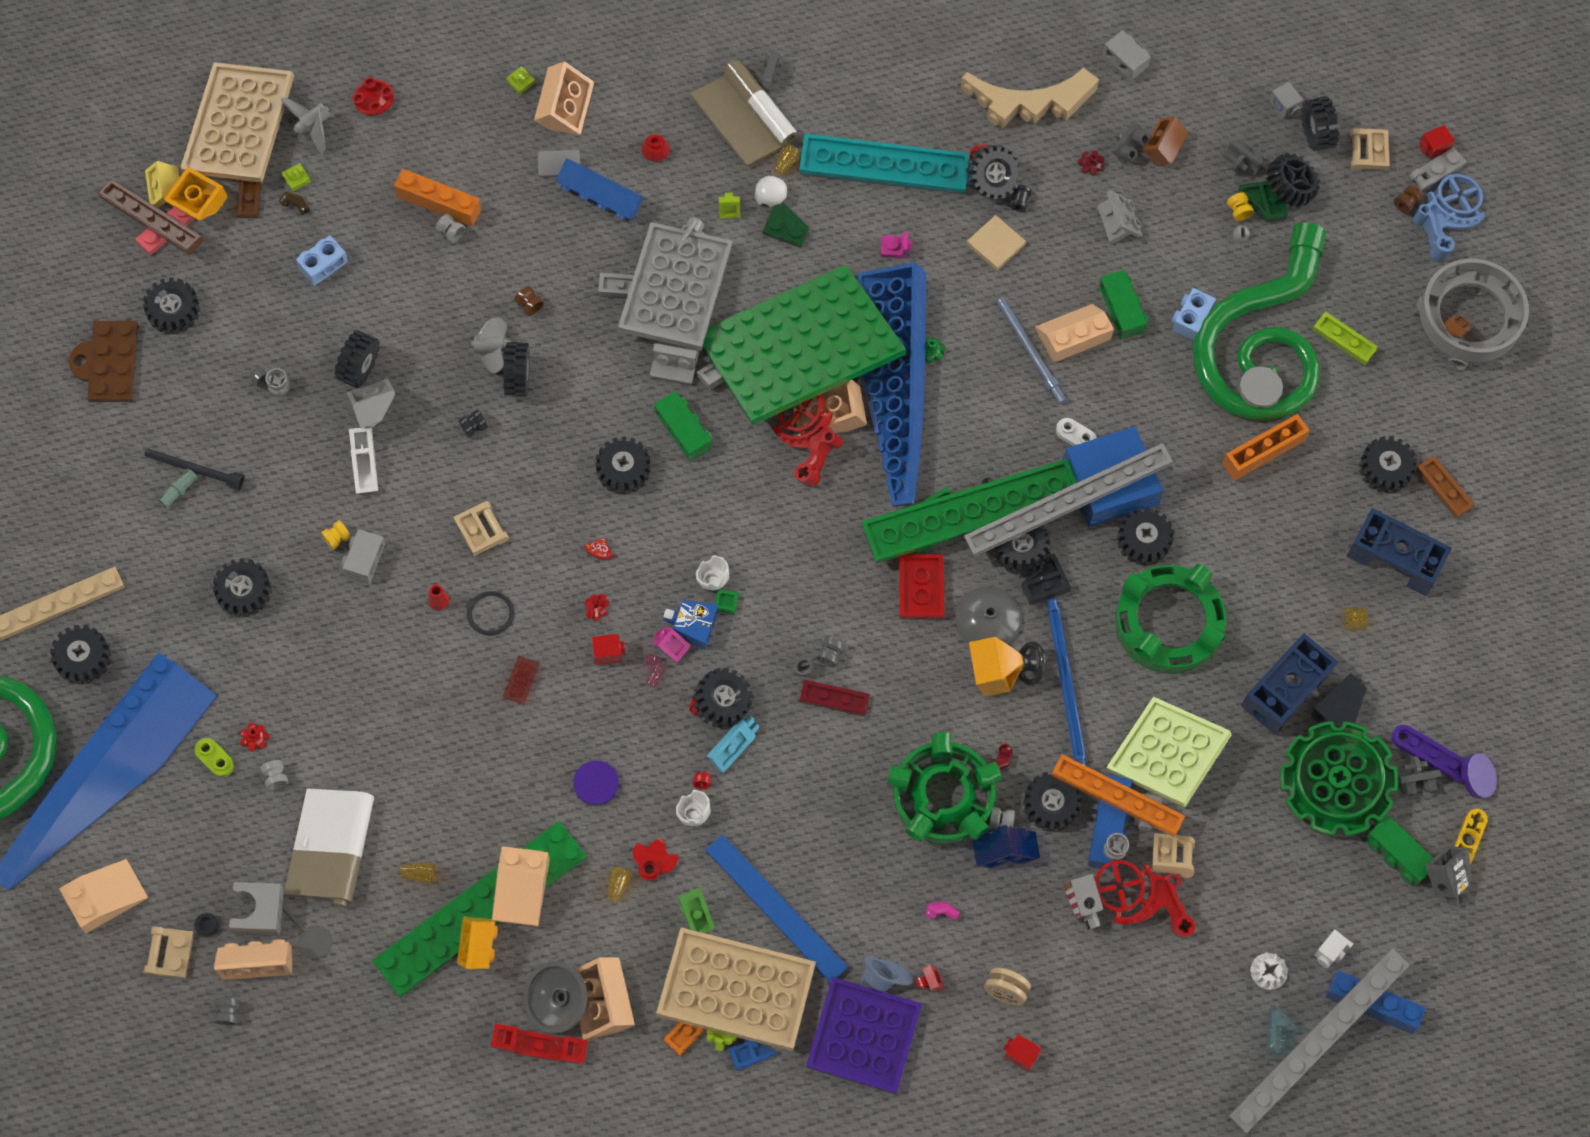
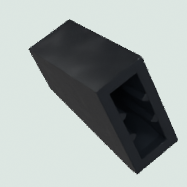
M1350 673L1314 707L1311 715L1319 723L1332 721L1337 728H1340L1343 722L1355 724L1367 690L1364 682L1359 677Z

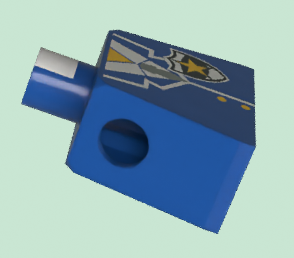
M684 600L681 602L679 611L666 608L663 621L673 623V630L688 643L706 650L717 617L718 605Z

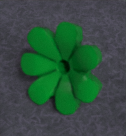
M930 337L925 338V357H927V363L929 364L934 362V358L938 361L942 360L943 356L941 353L946 351L945 346L940 345L941 342L937 338L934 340Z

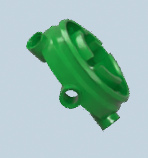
M934 733L931 735L932 743L915 749L904 759L900 767L891 766L887 785L893 786V800L896 811L906 827L905 832L916 841L922 842L925 840L935 844H953L966 840L969 837L976 840L989 829L986 822L995 802V783L1002 781L1000 770L996 762L987 764L972 749L952 742V735L950 733ZM927 758H930L931 762H951L950 764L940 763L931 765L924 770H921L916 765ZM952 758H956V759H958V760H961V761H962V764L959 763V762H957V761H955V760H952ZM967 764L974 769L973 777L980 794L986 792V808L975 804L976 793L973 781L969 777L970 770L966 768ZM913 771L917 776L910 791V799H914L912 809L915 813L911 821L902 808L900 795H906ZM942 773V775H952L959 779L964 788L962 800L956 806L947 809L940 808L937 814L931 813L926 809L929 800L926 796L925 787L927 781L933 775ZM953 822L954 827L959 826L958 831L960 832L953 835L931 833L933 828L944 830L945 824Z

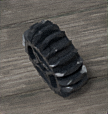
M1289 153L1281 154L1274 159L1266 171V180L1269 182L1267 187L1273 190L1271 194L1278 196L1277 200L1281 199L1284 205L1289 203L1290 207L1296 206L1299 208L1308 205L1316 198L1321 181L1317 179L1318 173L1313 171L1314 167L1308 164L1309 161L1305 162L1302 156L1297 157L1295 153L1292 155Z

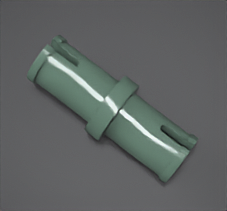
M186 469L157 498L158 503L167 509L179 496L182 497L185 494V490L198 479L196 474L192 470Z

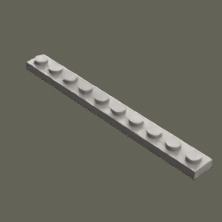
M1162 443L964 535V539L973 556H978L1171 466L1173 461Z
M1393 948L1390 949L1235 1108L1229 1117L1247 1133L1410 965Z

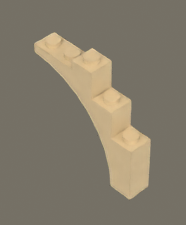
M1082 68L1073 77L1060 84L1044 89L1024 91L996 87L981 81L967 72L962 77L961 88L966 95L977 99L980 106L988 108L987 117L991 124L998 125L1003 129L1018 113L1024 121L1035 125L1049 109L1055 117L1066 121L1097 90L1099 79L1085 68Z

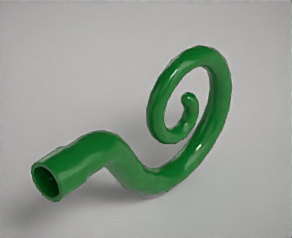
M1308 222L1295 224L1292 229L1289 245L1290 257L1286 274L1277 279L1238 290L1214 304L1206 318L1202 321L1198 334L1195 335L1192 346L1193 363L1199 383L1211 401L1231 415L1255 421L1281 419L1301 410L1314 397L1319 385L1320 364L1314 348L1303 336L1293 330L1280 327L1262 329L1249 335L1238 350L1236 359L1243 374L1249 369L1257 367L1252 363L1251 355L1256 347L1264 343L1278 342L1286 344L1298 355L1303 366V378L1300 386L1292 393L1279 399L1276 404L1269 408L1250 406L1243 400L1241 395L1237 394L1226 384L1216 366L1214 346L1218 334L1229 322L1248 312L1296 300L1306 293L1313 285L1319 259L1323 253L1326 230L1320 225ZM1266 366V368H1270L1277 373V369L1274 366Z
M0 676V698L13 703L25 714L31 726L33 746L31 757L21 773L0 790V820L16 812L41 789L54 766L57 742L54 721L44 700L27 684L7 676ZM0 724L1 761L7 751L8 735Z

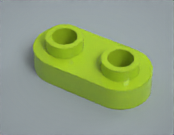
M204 738L197 742L195 745L197 758L215 776L223 778L232 773L234 763L231 757L214 740ZM205 746L210 747L209 751L203 752L202 749ZM219 762H225L223 767H217Z

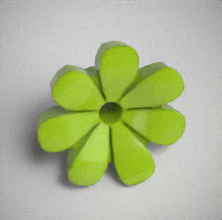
M707 1030V1041L715 1042V1049L718 1051H723L725 1044H732L737 1038Z

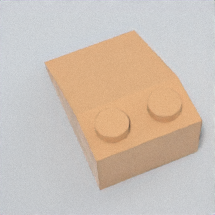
M853 380L821 394L825 404L824 414L826 411L832 412L833 416L829 426L834 433L848 432L867 425L861 389ZM816 396L807 408L803 407L801 403L799 404L801 406L799 410L793 407L794 412L799 411L801 413L800 418L796 422L797 428L806 426L812 421L811 418L802 413V409H806L816 416L819 406Z
M502 846L497 873L493 921L539 927L549 866L548 852Z
M127 859L80 876L59 888L79 926L85 933L92 931L148 899Z

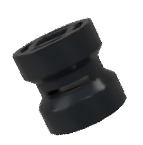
M478 409L473 411L470 416H463L458 419L462 430L468 438L475 435L476 431H483L488 428L483 415Z

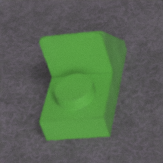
M699 887L678 896L681 905L680 910L690 930L706 933L715 929Z

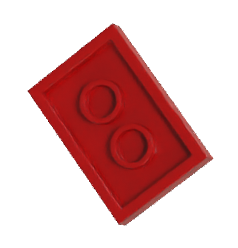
M905 554L899 556V619H944L943 554Z

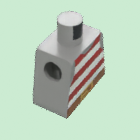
M1093 874L1064 884V889L1076 919L1084 918L1088 930L1101 926L1097 913L1103 910V906ZM1084 901L1089 904V909L1084 906Z

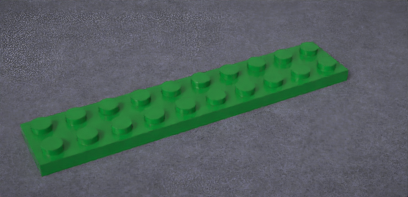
M1064 459L861 522V526L875 563H879L964 537L968 533L1072 486L1077 481L1068 459Z
M560 821L522 848L548 852L549 866L545 889L587 858V855ZM498 866L372 960L400 998L458 955L463 917L492 920Z

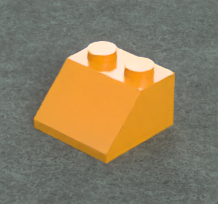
M187 167L166 195L164 201L200 221L216 214L228 196L223 186Z
M463 917L457 961L459 965L465 969H489V965L493 963L495 955L492 943L493 939L496 940L498 932L495 921Z

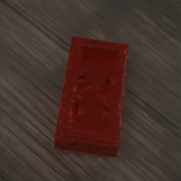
M518 656L503 698L525 705L540 663Z

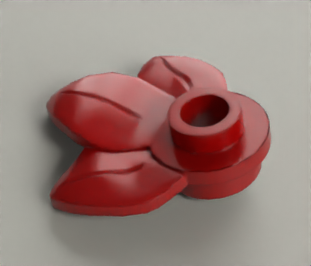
M662 838L656 839L648 847L637 843L633 849V860L638 864L639 876L646 881H653L660 874L671 872L678 863L679 856L667 854L666 845ZM651 866L654 868V871L647 873L645 869Z

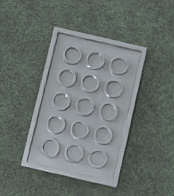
M651 222L621 315L618 332L701 351L733 241L691 231L685 241L681 243L680 239L686 230Z

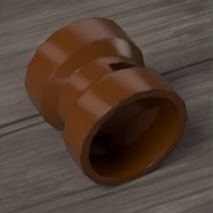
M1409 185L1404 189L1403 194H1399L1394 198V205L1403 214L1407 215L1414 209V206L1419 205L1423 201V195L1418 188Z
M530 286L521 289L514 298L519 306L524 307V312L528 316H533L544 305V301L535 295V291Z

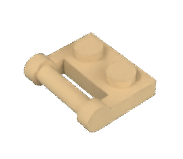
M1359 128L1350 130L1353 154L1351 169L1388 170V130ZM1361 138H1366L1367 160L1361 159Z
M485 501L453 517L474 556L509 540V536L506 532H503L491 511L492 506L489 501ZM484 514L495 536L489 537L478 515Z
M1154 833L1152 872L1180 874L1184 878L1192 877L1194 875V866L1192 865V850L1195 848L1194 838L1176 835L1174 838L1168 834ZM1177 847H1182L1183 863L1176 862Z
M152 927L149 958L143 973L146 975L186 979L194 932ZM162 937H168L163 968L156 967Z

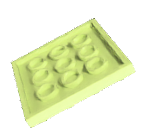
M1153 697L1106 768L1108 772L1118 777L1132 779L1131 783L1186 807L1230 739L1231 732Z

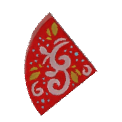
M604 537L584 545L585 551L590 556L602 560L613 559V555Z

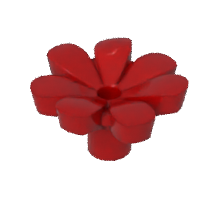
M602 593L599 595L592 594L590 598L585 600L584 604L587 609L585 616L588 619L592 618L597 622L600 619V615L604 617L608 613L604 609V607L609 606V600L606 599L607 595Z
M251 722L248 723V729L240 731V736L244 737L240 740V745L242 747L248 745V750L251 752L255 751L256 746L259 749H263L266 746L263 740H268L270 735L264 732L265 726L260 724L255 727V724Z

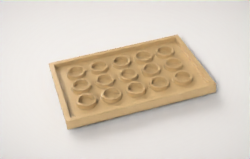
M213 63L180 168L182 173L187 167H190L204 176L262 182L285 109V104L281 101V98L288 99L294 79L293 72Z
M681 927L656 1016L793 1051L816 962Z

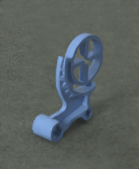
M1452 174L1445 177L1439 184L1436 195L1433 192H1428V204L1421 205L1413 217V222L1416 225L1424 226L1431 246L1430 256L1436 262L1447 260L1455 247L1452 238L1445 236L1442 229L1460 230L1471 228L1486 217L1484 212L1480 213L1478 211L1483 201V193L1480 186L1472 178L1462 174ZM1455 181L1465 182L1472 187L1464 190L1461 194L1459 203L1464 211L1454 209L1447 204L1455 201L1458 197L1460 189ZM1448 183L1454 194L1443 198L1442 186ZM1476 193L1477 205L1471 209L1465 197ZM1473 214L1475 215V217L1462 218V217L1471 216V215H1473Z

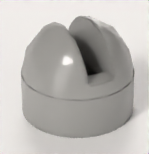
M1242 225L1237 226L1233 231V239L1238 243L1248 241L1250 237L1249 228ZM1241 230L1244 231V237H1241Z

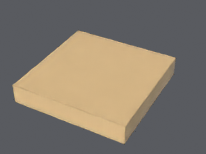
M995 215L967 240L966 244L997 271L1026 245V241Z

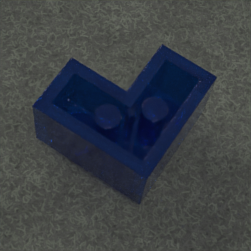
M1003 825L998 827V830L995 832H985L978 839L972 840L977 867L994 868L1008 862L1026 864L1040 858L1036 832L1028 831L1024 827L1012 828L1011 825Z

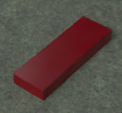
M804 679L799 702L865 717L870 694Z

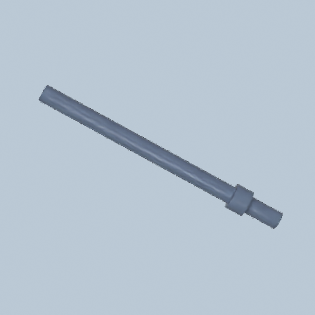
M999 298L997 300L998 305L1044 378L1048 391H1052L1058 403L1063 404L1067 399L1060 390V384L1056 377H1052L1005 298Z

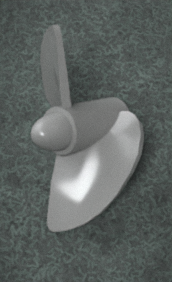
M281 98V101L299 118L294 131L296 133L308 131L318 151L324 154L325 137L322 122L331 116L328 112L329 108L327 106L324 107L320 103L312 110H309L290 99Z
M499 317L488 320L478 336H474V341H471L474 353H478L485 367L493 373L502 371L504 367L503 352H505L506 343L511 342L504 339L507 323Z

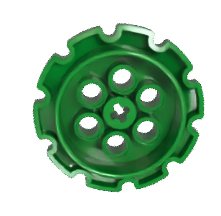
M1332 721L1320 723L1309 728V737L1305 738L1299 735L1287 749L1285 758L1289 760V764H1283L1280 768V789L1283 792H1288L1290 795L1285 803L1293 816L1298 821L1308 819L1311 830L1331 837L1335 835L1337 830H1341L1345 837L1358 835L1370 828V820L1379 823L1391 808L1393 800L1389 798L1388 794H1394L1397 791V767L1388 764L1392 754L1386 744L1378 736L1373 739L1367 737V728L1351 722H1343L1340 728L1335 727ZM1328 753H1336L1339 756V761H1331L1328 758ZM1354 759L1358 760L1361 764V768H1352L1350 765V761ZM1311 768H1320L1322 775L1314 776L1311 773ZM1337 775H1341L1342 781L1340 783L1336 782L1335 777ZM1358 781L1363 782L1366 785V790H1357L1355 783ZM1324 789L1328 797L1319 798L1316 790ZM1338 797H1347L1350 804L1347 806L1341 805Z

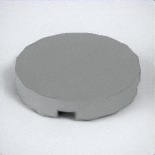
M1262 366L1253 367L1246 371L1239 384L1241 397L1247 404L1255 408H1269L1273 406L1281 397L1283 390L1282 380L1278 374L1270 368Z

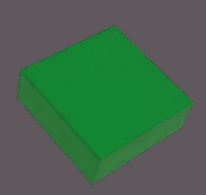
M718 589L714 603L718 605V612L735 615L739 592Z

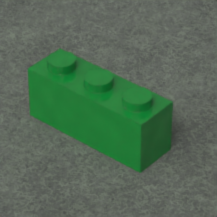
M1125 269L1101 276L1098 286L1120 340L1144 333L1148 325V318L1145 312L1142 313L1140 298L1134 293L1132 279L1130 276H1127Z
M674 391L654 403V413L690 462L711 449V440L713 438L707 429L701 427L697 414L695 412L691 413L688 409L689 405L683 396L680 397Z
M1387 815L1365 837L1369 848L1374 852L1378 851L1384 857V861L1389 867H1395L1401 873V877L1406 883L1413 884L1416 887L1428 875L1426 865L1434 858L1390 816Z

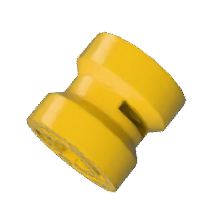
M1244 192L1237 193L1227 200V204L1233 210L1232 215L1237 222L1248 219L1254 214V210L1248 204L1249 199Z
M340 520L333 524V528L320 532L332 550L339 547L341 541L346 542L351 538L350 533Z

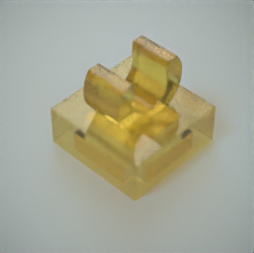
M1366 607L1343 608L1345 631L1368 629Z

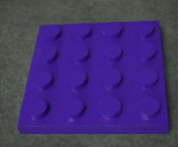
M832 977L806 1068L896 1095L922 1003Z

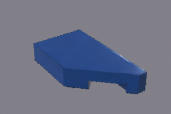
M750 1040L728 1048L736 1071L777 1056L775 1050L768 1049Z

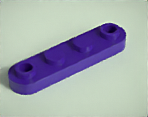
M1399 725L1392 732L1391 740L1396 747L1411 756H1417L1421 762L1427 761L1428 766L1435 770H1440L1441 774L1459 784H1466V781L1462 780V776L1458 773L1462 769L1464 758L1408 725ZM1399 735H1404L1406 741L1400 740Z

